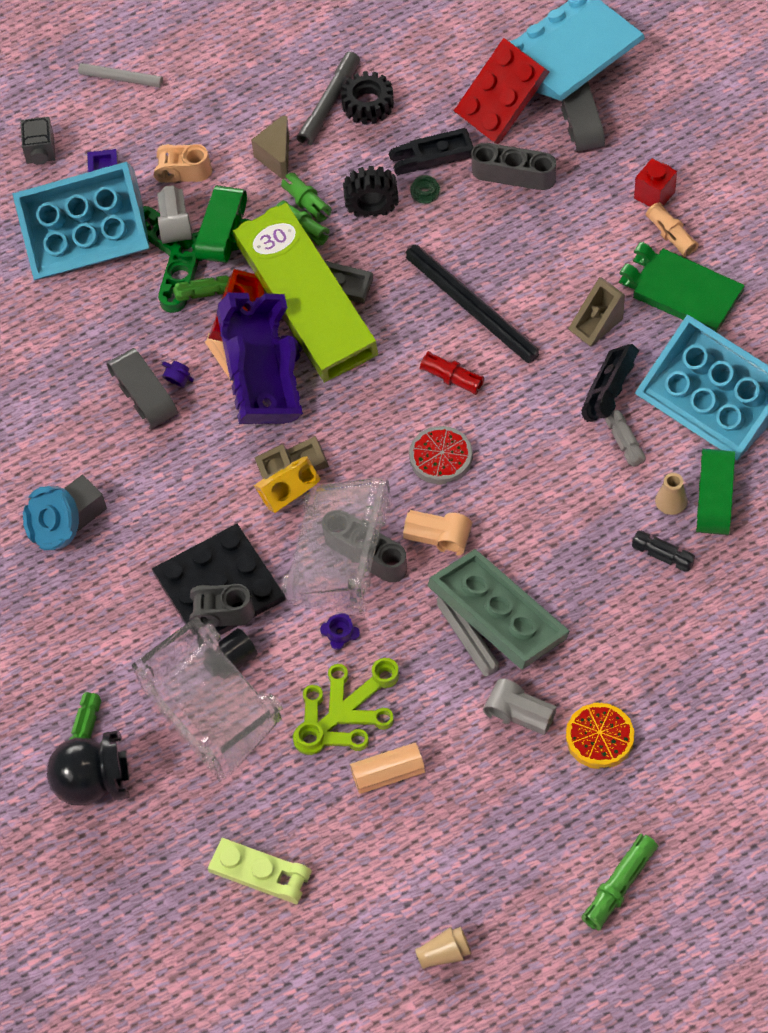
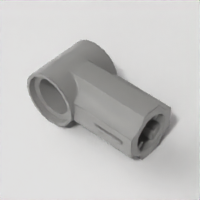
M174 185L163 187V190L157 193L160 212L158 224L162 244L191 240V227L188 212L186 213L183 189H178Z
M501 678L497 680L483 707V712L489 718L493 715L502 719L504 724H509L511 721L545 735L554 719L557 706L530 696L517 683Z

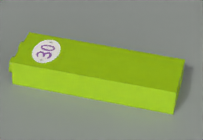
M287 202L268 209L265 214L252 221H245L237 229L233 230L239 250L267 294H285L287 310L282 318L324 383L378 356L375 338Z

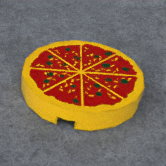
M593 703L581 707L571 716L566 729V742L570 754L579 763L595 769H600V767L611 768L619 765L629 756L634 744V728L630 718L621 709L607 703Z

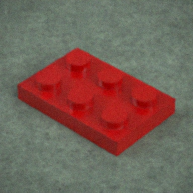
M503 38L453 111L491 141L499 144L550 71L510 41Z

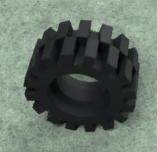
M364 71L361 77L358 73L354 74V80L349 77L346 80V84L342 85L341 91L343 112H346V116L349 119L353 117V122L358 123L359 119H361L364 125H367V120H371L372 124L377 123V118H380L381 121L385 120L386 114L390 115L392 112L391 108L394 107L393 87L390 80L386 81V76L384 75L378 78L377 72H373L372 76H368V71ZM363 94H374L378 97L371 102L357 100Z
M368 166L369 170H364L361 167L358 168L359 173H356L354 170L350 172V177L346 176L344 179L345 183H343L345 206L350 214L354 212L356 217L363 214V218L369 217V215H373V217L378 216L380 213L384 216L388 215L387 210L392 212L395 209V206L399 203L397 180L389 169L384 172V167L379 166L377 170H374V166Z

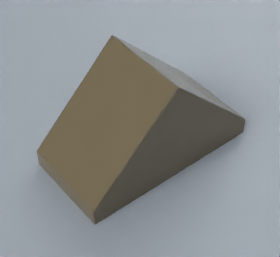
M281 116L251 139L254 157L281 179H288L285 176L288 174L289 126L287 116Z
M599 277L568 330L590 347L593 346L623 320L625 294L602 277Z

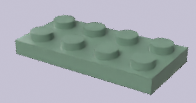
M476 549L429 578L427 586L521 670L567 640L570 631Z

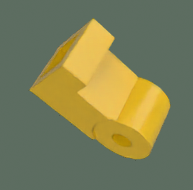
M305 456L292 462L285 469H281L269 478L262 479L253 486L266 507L276 513L315 486L320 481V477L309 458Z

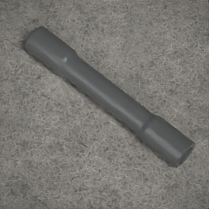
M348 51L343 56L335 70V75L321 99L297 135L299 142L304 143L306 138H308L307 144L312 145L323 127V122L342 91V85L346 84V80L349 77H352L361 61L356 53Z

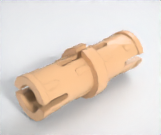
M660 202L653 204L647 210L646 217L658 227L664 240H669L683 257L697 250L699 246L697 241L683 228V223L679 219H674Z

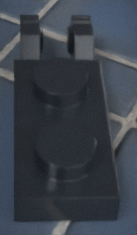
M461 128L412 140L410 143L393 147L388 154L391 161H398L393 167L395 174L398 176L415 172L417 169L422 170L471 158L474 147L467 128Z
M633 343L608 352L586 395L587 398L581 410L582 418L587 422H593L599 417L603 419L610 417L615 410L614 399L621 393L622 384L627 374L633 369V362L639 353V350Z

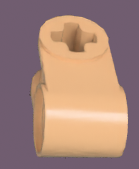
M166 144L157 149L158 166L154 169V177L159 182H200L208 179L212 174L208 151L200 144Z

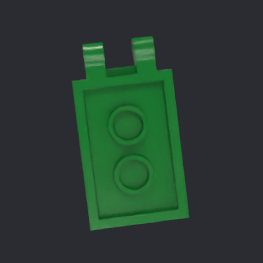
M639 242L635 248L634 253L637 255L633 259V262L644 266L642 272L640 273L633 265L625 263L619 273L622 275L619 283L634 290L633 298L682 320L688 314L716 333L743 293L745 285L664 248L657 254L644 242Z

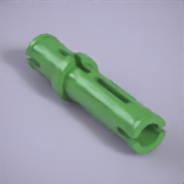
M639 834L606 883L600 884L597 888L595 899L581 916L584 923L592 929L601 930L614 909L622 905L624 902L623 896L626 894V891L633 884L650 857L658 849L657 843L651 837Z

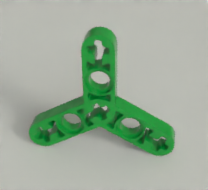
M143 206L145 219L149 217L150 224L146 222L149 242L170 256L158 294L160 306L166 312L176 313L186 306L187 300L178 301L174 298L173 302H168V299L173 295V287H175L176 283L188 282L190 284V281L194 280L199 261H203L195 257V245L199 231L192 233L191 240L180 241V245L177 244L178 242L162 244L161 239L158 238L160 234L158 224L160 213L149 206ZM242 219L241 224L250 219ZM235 240V243H234L232 252H233V251H236V250H239V248H238V246H237V244H236V240ZM181 246L187 250L192 247V252L184 251L182 253ZM179 270H183L188 273V275L183 279H175L172 277V275Z

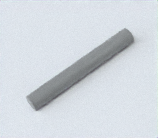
M80 63L78 73L81 75L158 88L161 87L163 82L162 76Z

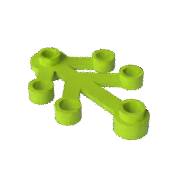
M381 658L375 661L372 666V677L344 701V684L348 680V670L342 664L332 665L328 670V678L331 682L329 713L319 722L318 705L323 701V691L317 685L307 686L303 690V700L305 702L304 723L300 724L293 734L295 748L305 755L317 754L325 746H351L350 748L354 751H362L369 744L368 734L364 730L355 729L350 733L329 731L338 724L375 725L381 730L389 729L394 723V716L390 709L379 708L376 711L356 709L380 688H389L397 683L399 679L398 665L390 658ZM335 671H342L344 676L336 679L332 674ZM385 671L390 672L392 674V676L388 679H382L379 677L380 674ZM310 692L319 693V697L315 700L307 698ZM382 714L390 717L386 723L379 722L377 718ZM307 735H314L316 741L306 743L304 738ZM355 736H362L365 740L361 744H355L352 742V739Z

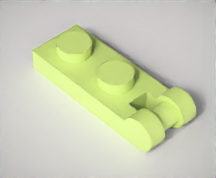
M221 838L208 866V871L212 874L294 904L299 903L302 896L301 887L304 882H308L312 870L303 864L291 863L225 838ZM283 874L291 877L287 885L279 884Z

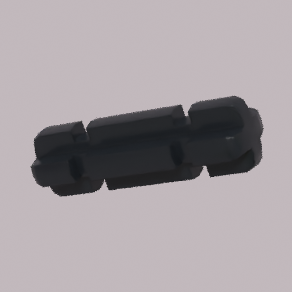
M638 530L632 540L633 548L641 552L646 550L648 555L669 565L675 563L677 564L676 568L684 572H688L693 566L694 554L686 550L680 552L678 551L679 547L657 537L652 539L650 538L651 534L642 530Z

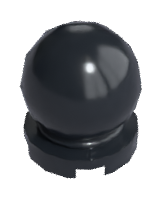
M119 730L103 733L100 743L91 738L76 737L63 742L53 751L47 763V780L51 791L59 800L70 805L85 806L99 801L107 792L111 793L114 801L130 797L129 791L123 788L122 781L129 780L126 751L119 752L116 741L122 740Z

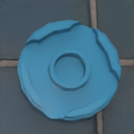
M59 486L37 488L29 495L28 498L31 499L28 505L24 506L23 526L26 534L32 543H37L40 546L39 548L43 550L62 549L72 542L77 533L79 513L75 500L67 490Z

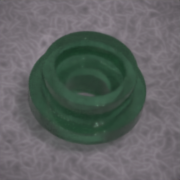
M421 175L414 180L410 187L411 197L419 203H431L439 197L440 186L432 176Z

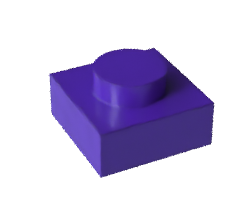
M116 149L87 152L88 172L118 164Z

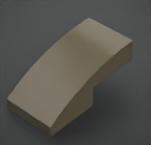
M316 436L289 449H286L281 444L254 457L262 479L269 478L281 469H285L292 462L305 456L309 458L316 471L329 467Z

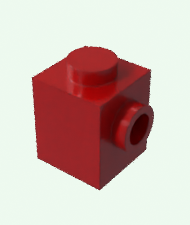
M651 158L635 177L634 199L649 207L659 202L664 206L675 193L677 171L669 165Z

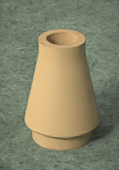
M670 473L665 476L664 482L655 497L657 508L669 515L681 513L688 503L683 478L677 473Z
M449 927L423 946L415 949L422 969L464 961V957L471 954L469 944L461 927L456 929Z

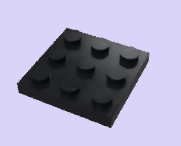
M238 523L152 568L154 576L199 647L237 626H218L208 629L192 626L189 623L190 615L193 613V600L190 598V590L200 585L242 584L250 592L255 609L254 617L286 600L284 593ZM236 603L232 607H239L243 603Z

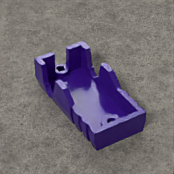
M227 293L218 303L217 317L230 381H233L231 387L233 395L236 396L234 402L236 410L239 411L237 415L239 424H285L297 420L303 414L299 403V392L296 389V377L293 374L296 359L294 337L288 336L284 339L278 337L279 321L287 310L285 294L264 293L261 298H256L252 302L249 300V293Z

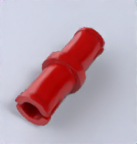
M430 351L424 355L420 364V370L444 379V383L449 386L454 384L474 395H477V389L480 390L484 383L483 376L460 367L461 364L455 360L449 362L432 354Z

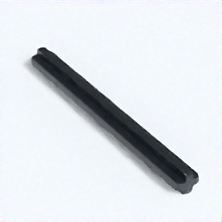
M414 244L407 249L406 259L526 363L533 362L539 356V348L419 245Z

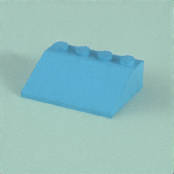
M568 0L558 9L550 11L547 17L539 23L530 26L524 34L510 42L550 71L536 93L562 101L644 40L645 37L641 31L601 0Z
M128 162L12 193L34 280L150 249L142 198L135 170Z
M687 314L634 394L720 450L735 451V460L738 461L768 428V365Z

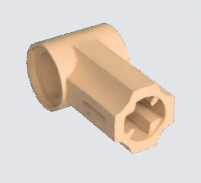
M410 510L405 519L403 538L435 545L441 552L445 553V550L457 552L456 555L460 556L464 553L472 521L459 513H448L445 517Z

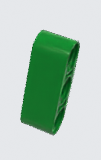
M220 185L214 187L196 240L195 257L197 259L221 263L229 261L235 243L233 230L241 225L246 209L247 191L245 189Z
M702 448L696 533L729 535L735 451Z

